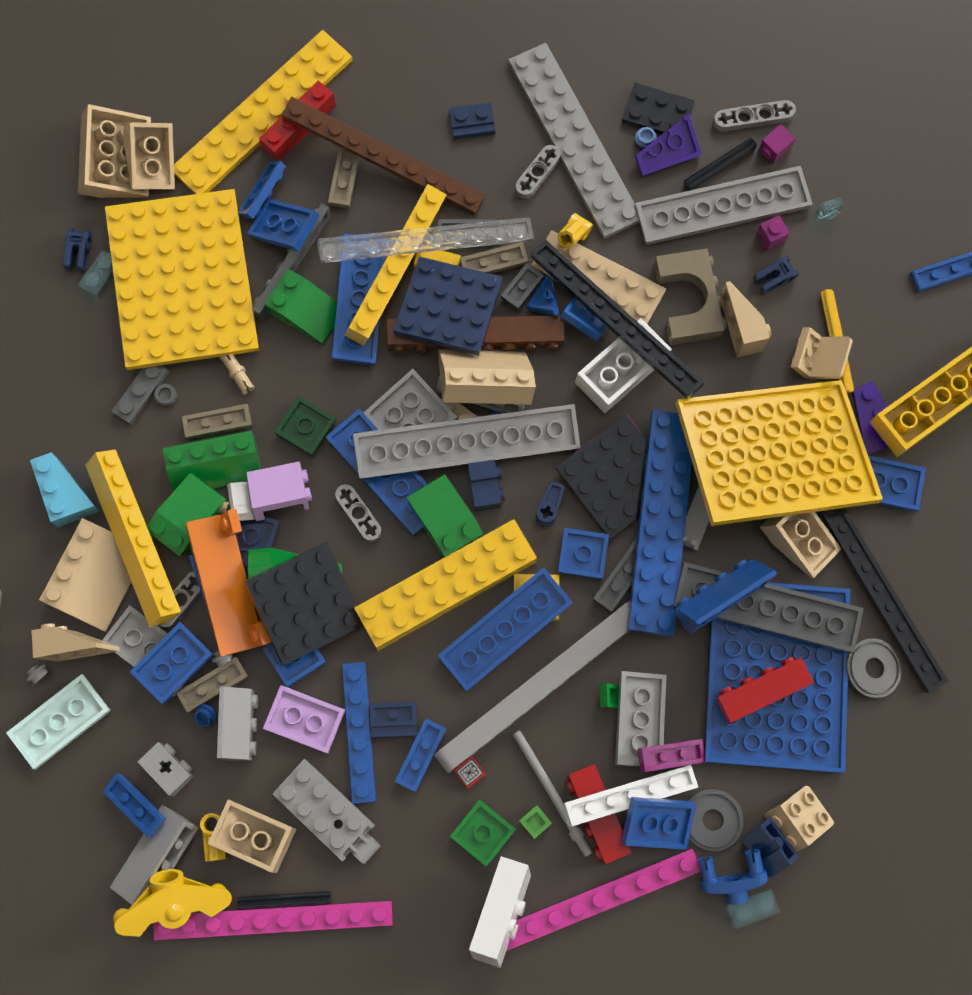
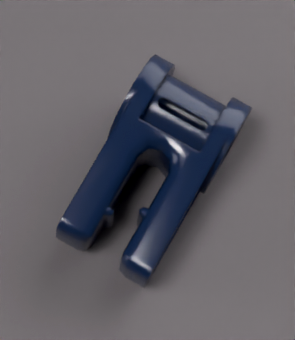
M67 229L63 257L64 269L72 270L73 264H75V252L78 250L76 267L80 271H86L89 250L92 245L91 231L77 232L74 229Z
M784 256L753 276V280L755 283H759L761 281L764 282L765 279L772 275L777 276L772 280L769 279V282L761 286L760 291L764 295L782 285L790 283L799 276V273L791 266L790 258Z
M550 482L536 512V522L541 527H550L555 522L565 490L563 485ZM546 511L549 512L547 519L543 518V514Z

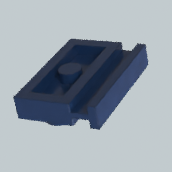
M491 103L449 108L454 140L495 134Z
M417 703L370 704L371 738L417 736Z

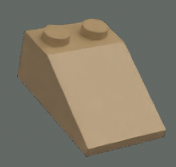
M123 123L124 149L131 189H175L172 123Z
M730 281L726 282L720 297L736 357L762 352L771 337L769 324L765 323L764 317Z
M815 512L768 518L760 527L770 542L810 578H815L841 550Z
M43 624L41 629L31 630L33 658L60 662L119 652L118 646L77 631L67 630V626L55 627V624Z
M228 799L208 844L271 873H277L296 829Z

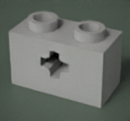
M157 742L138 763L169 796L174 797L194 777L190 773L192 768L185 760L179 761L174 756L177 752L171 745ZM165 763L171 764V772H164V770L166 769L164 766Z

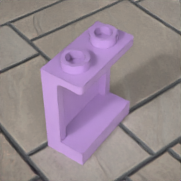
M300 462L247 472L251 506L256 521L265 519L264 511L303 504L305 510L309 509L308 501H312L310 488L305 487V483H309L307 470H302Z

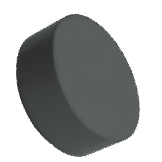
M161 384L155 389L154 398L159 405L169 407L176 402L177 392L172 385Z

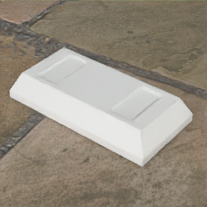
M248 482L227 484L230 509L237 510L239 521L254 520L255 516L251 506Z

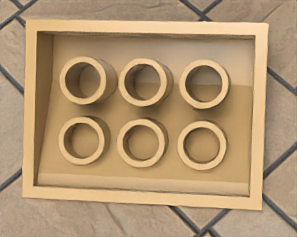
M90 104L86 106L81 114L78 194L97 198H147L149 196V189H131L124 149L123 123H151V117Z
M438 349L443 402L532 404L536 385L534 371L526 352L481 350L478 356L454 349Z
M82 518L39 599L41 602L106 633L132 584L112 532Z

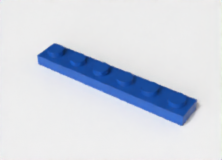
M366 663L342 664L352 804L376 802Z

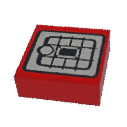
M473 756L454 769V772L467 789L486 775Z

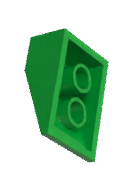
M287 269L264 304L267 313L323 345L334 328L336 301L304 277Z
M189 473L156 511L148 523L147 529L152 536L178 556L191 554L192 548L186 523L216 516L227 499L194 474Z
M445 474L406 497L440 556L446 557L484 534L473 514Z

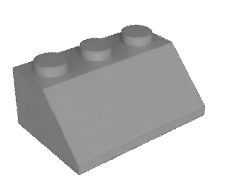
M220 686L218 759L223 761H252V756H256L257 745L256 741H253V732H257V718H254V709L258 708V695H254L252 689Z

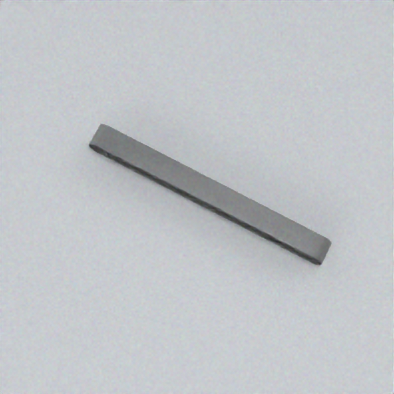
M630 601L435 753L434 757L447 774L451 773L628 633Z

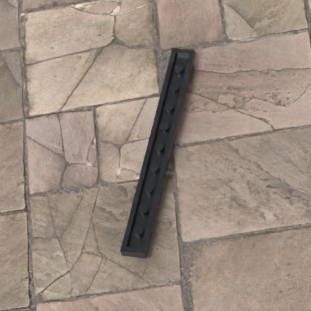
M547 240L530 253V258L687 400L704 385V381Z
M846 509L818 511L926 693L949 682Z

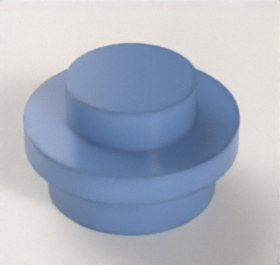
M644 127L637 131L635 141L638 146L645 148L657 136L653 129Z

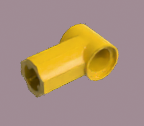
M574 213L557 236L559 245L566 249L567 247H573L580 239L584 241L591 232L593 224Z
M206 814L200 821V827L203 832L205 862L227 859L226 852L208 844L213 831L208 829L207 823L211 818H216L218 821L220 818L218 814Z

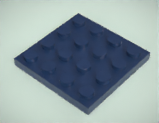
M419 256L393 330L394 335L479 356L503 283V277Z

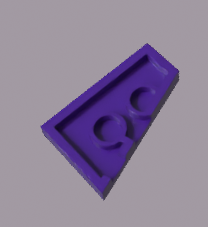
M687 114L635 155L641 176L702 155L690 114Z
M870 381L854 389L852 392L860 434L869 456L889 447L869 423L878 413L888 407L874 382Z

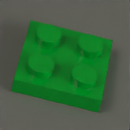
M479 799L450 837L487 867L516 829Z

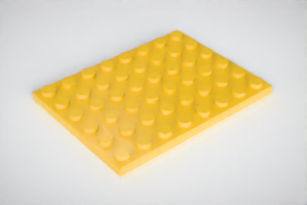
M235 189L105 207L125 367L127 370L259 351Z
M842 380L692 397L688 400L684 398L677 399L675 403L711 526L875 504L883 500Z

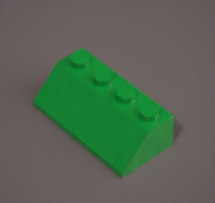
M252 430L163 448L166 471L173 492L189 473L194 474L212 489L227 487L229 483L248 482L247 472L261 469L256 439Z

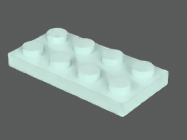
M81 674L6 733L30 766L36 770L111 710L87 678Z

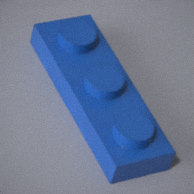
M281 161L269 162L239 209L238 215L243 219H253L258 216L263 202L271 196L275 183L279 182L283 177L282 172L286 166Z
M425 719L395 780L396 783L414 792L417 791L447 728Z
M116 773L103 790V793L147 837H153L166 820L122 774Z

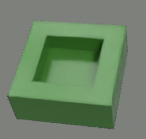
M535 806L519 820L534 839L552 824L538 806Z

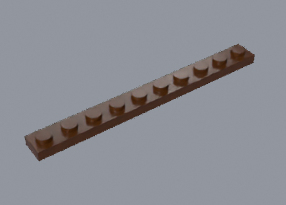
M292 96L282 113L281 118L424 190L427 184L446 194L445 201L475 215L485 195Z

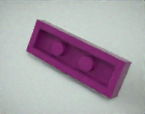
M703 739L637 748L641 772L705 763Z

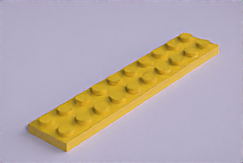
M322 30L174 164V175L194 194L210 192L261 145L259 138L282 116L291 96L299 99L318 80L323 85H327L353 61L352 56Z

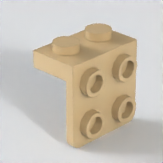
M803 327L792 359L791 368L807 379H839L843 376L853 340L848 336L821 337L812 328Z
M809 786L802 787L785 802L764 815L766 819L770 817L796 852L809 846L834 824L833 819Z

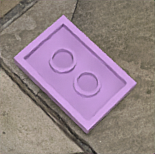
M280 685L263 729L329 754L346 710Z

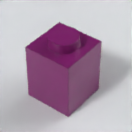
M780 124L762 140L759 150L764 158L769 159L774 164L792 148L796 138Z
M780 215L761 223L756 233L766 252L784 244L790 234Z

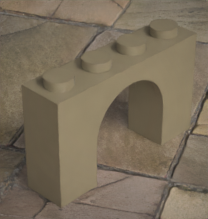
M708 248L656 256L654 268L658 284L677 281L691 282L702 291L705 300L704 307L696 313L668 318L666 329L669 344L676 345L721 338L727 325L725 317L721 316L722 299L720 296H717L718 280L712 273L714 261L712 255L709 256Z

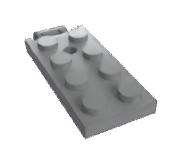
M303 759L273 793L341 861H344L351 852L360 862L365 864L381 847L374 838L367 834L375 824L306 759ZM337 820L343 822V826L340 829L335 827Z

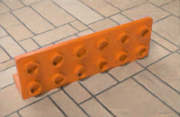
M228 510L221 515L187 522L186 528L219 656L270 644L271 641L263 623L258 622L253 601L244 583L247 577L236 534L242 531L237 510Z

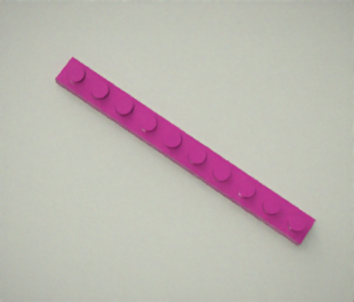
M693 849L518 919L516 925H518L516 936L514 939L510 938L506 951L701 872Z
M392 901L221 911L213 917L203 912L191 913L188 921L183 926L175 929L165 928L159 922H155L154 940L392 926Z

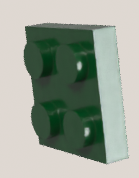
M298 396L274 432L279 437L313 457L337 420L324 410Z

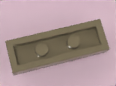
M340 147L328 205L350 209L360 157Z
M523 242L460 257L462 267L493 274L524 266L528 263V258Z
M248 404L182 416L185 438L187 440L252 427Z
M234 657L229 662L176 692L187 713H190L200 705L219 696L220 686L233 687L249 676L239 659Z

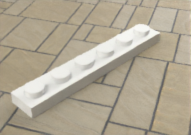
M691 765L572 800L563 803L562 806L568 825L572 827L627 810L631 797L663 799L698 788V784Z

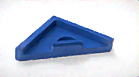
M545 275L526 308L530 312L558 316L559 310L553 280L549 275Z

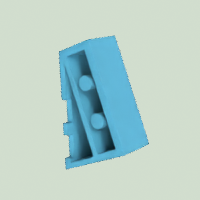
M52 452L30 460L50 522L56 527H61L100 512Z

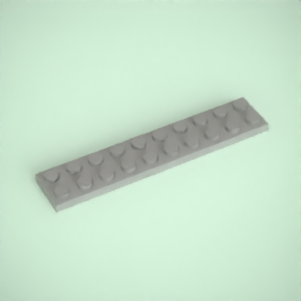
M547 43L508 59L509 66L552 145L560 150V160L603 239L638 224L639 217L634 201Z
M575 404L353 434L359 479L580 448Z

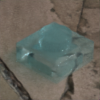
M841 197L819 205L816 211L819 220L823 218L832 219L839 214L844 205Z

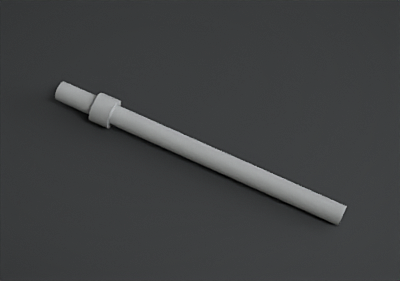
M520 730L513 734V737L569 829V836L573 842L576 841L585 857L590 855L593 851L584 838L585 833L577 825L569 827L562 806V799Z

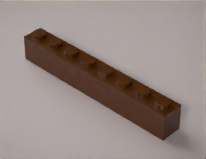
M560 316L491 317L481 350L493 351L494 349H502L503 351H515L516 349H524L526 351H535L538 348H546L550 351L559 350L564 346V319ZM387 319L388 350L393 351L395 354H403L406 351L427 353L430 350H437L438 352V349H450L394 335L393 330L397 319Z

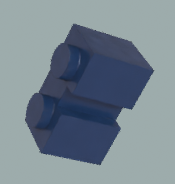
M495 460L468 463L474 511L501 508V501H505L503 487L499 488L498 479H502L500 466L495 465Z
M770 817L752 828L741 838L746 849L752 851V855L754 849L760 850L763 869L766 870L769 878L789 867L799 857Z

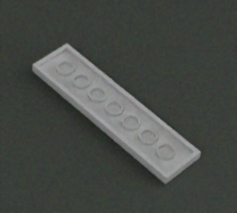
M801 166L635 203L645 245L811 208L813 205Z

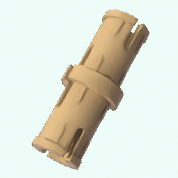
M228 354V358L226 355L220 357L230 372L229 377L235 380L243 395L248 393L247 388L249 391L255 388L245 374L246 369L244 366H240L234 355Z

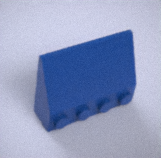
M744 559L734 566L735 571L729 575L724 572L714 579L716 583L708 587L705 584L696 590L697 595L689 599L687 596L677 602L676 605L678 607L674 610V614L690 635L764 587L777 575L776 571L754 559L746 562Z

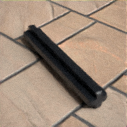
M752 138L747 139L685 179L684 186L688 191L695 189L755 150L756 142Z
M330 891L240 896L237 898V907L239 910L324 905L330 904L332 898Z

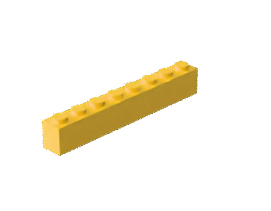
M427 184L345 336L363 346L366 344L444 201L445 193Z
M116 449L96 452L85 466L148 625L153 627L169 623L181 610Z

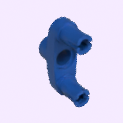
M754 849L755 859H753L751 850L745 852L749 872L720 877L716 876L712 856H707L706 862L704 857L699 858L702 891L710 894H726L728 904L731 905L747 902L749 900L747 890L759 887L768 881L766 870L763 869L760 850Z

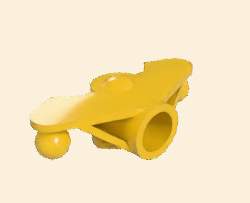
M162 870L150 877V885L128 910L121 908L114 913V928L119 935L140 937L147 927L155 922H159L165 928L175 929L183 926L188 921L192 912L201 911L213 917L230 905L232 896L226 887L220 883L209 886L185 878L180 870Z

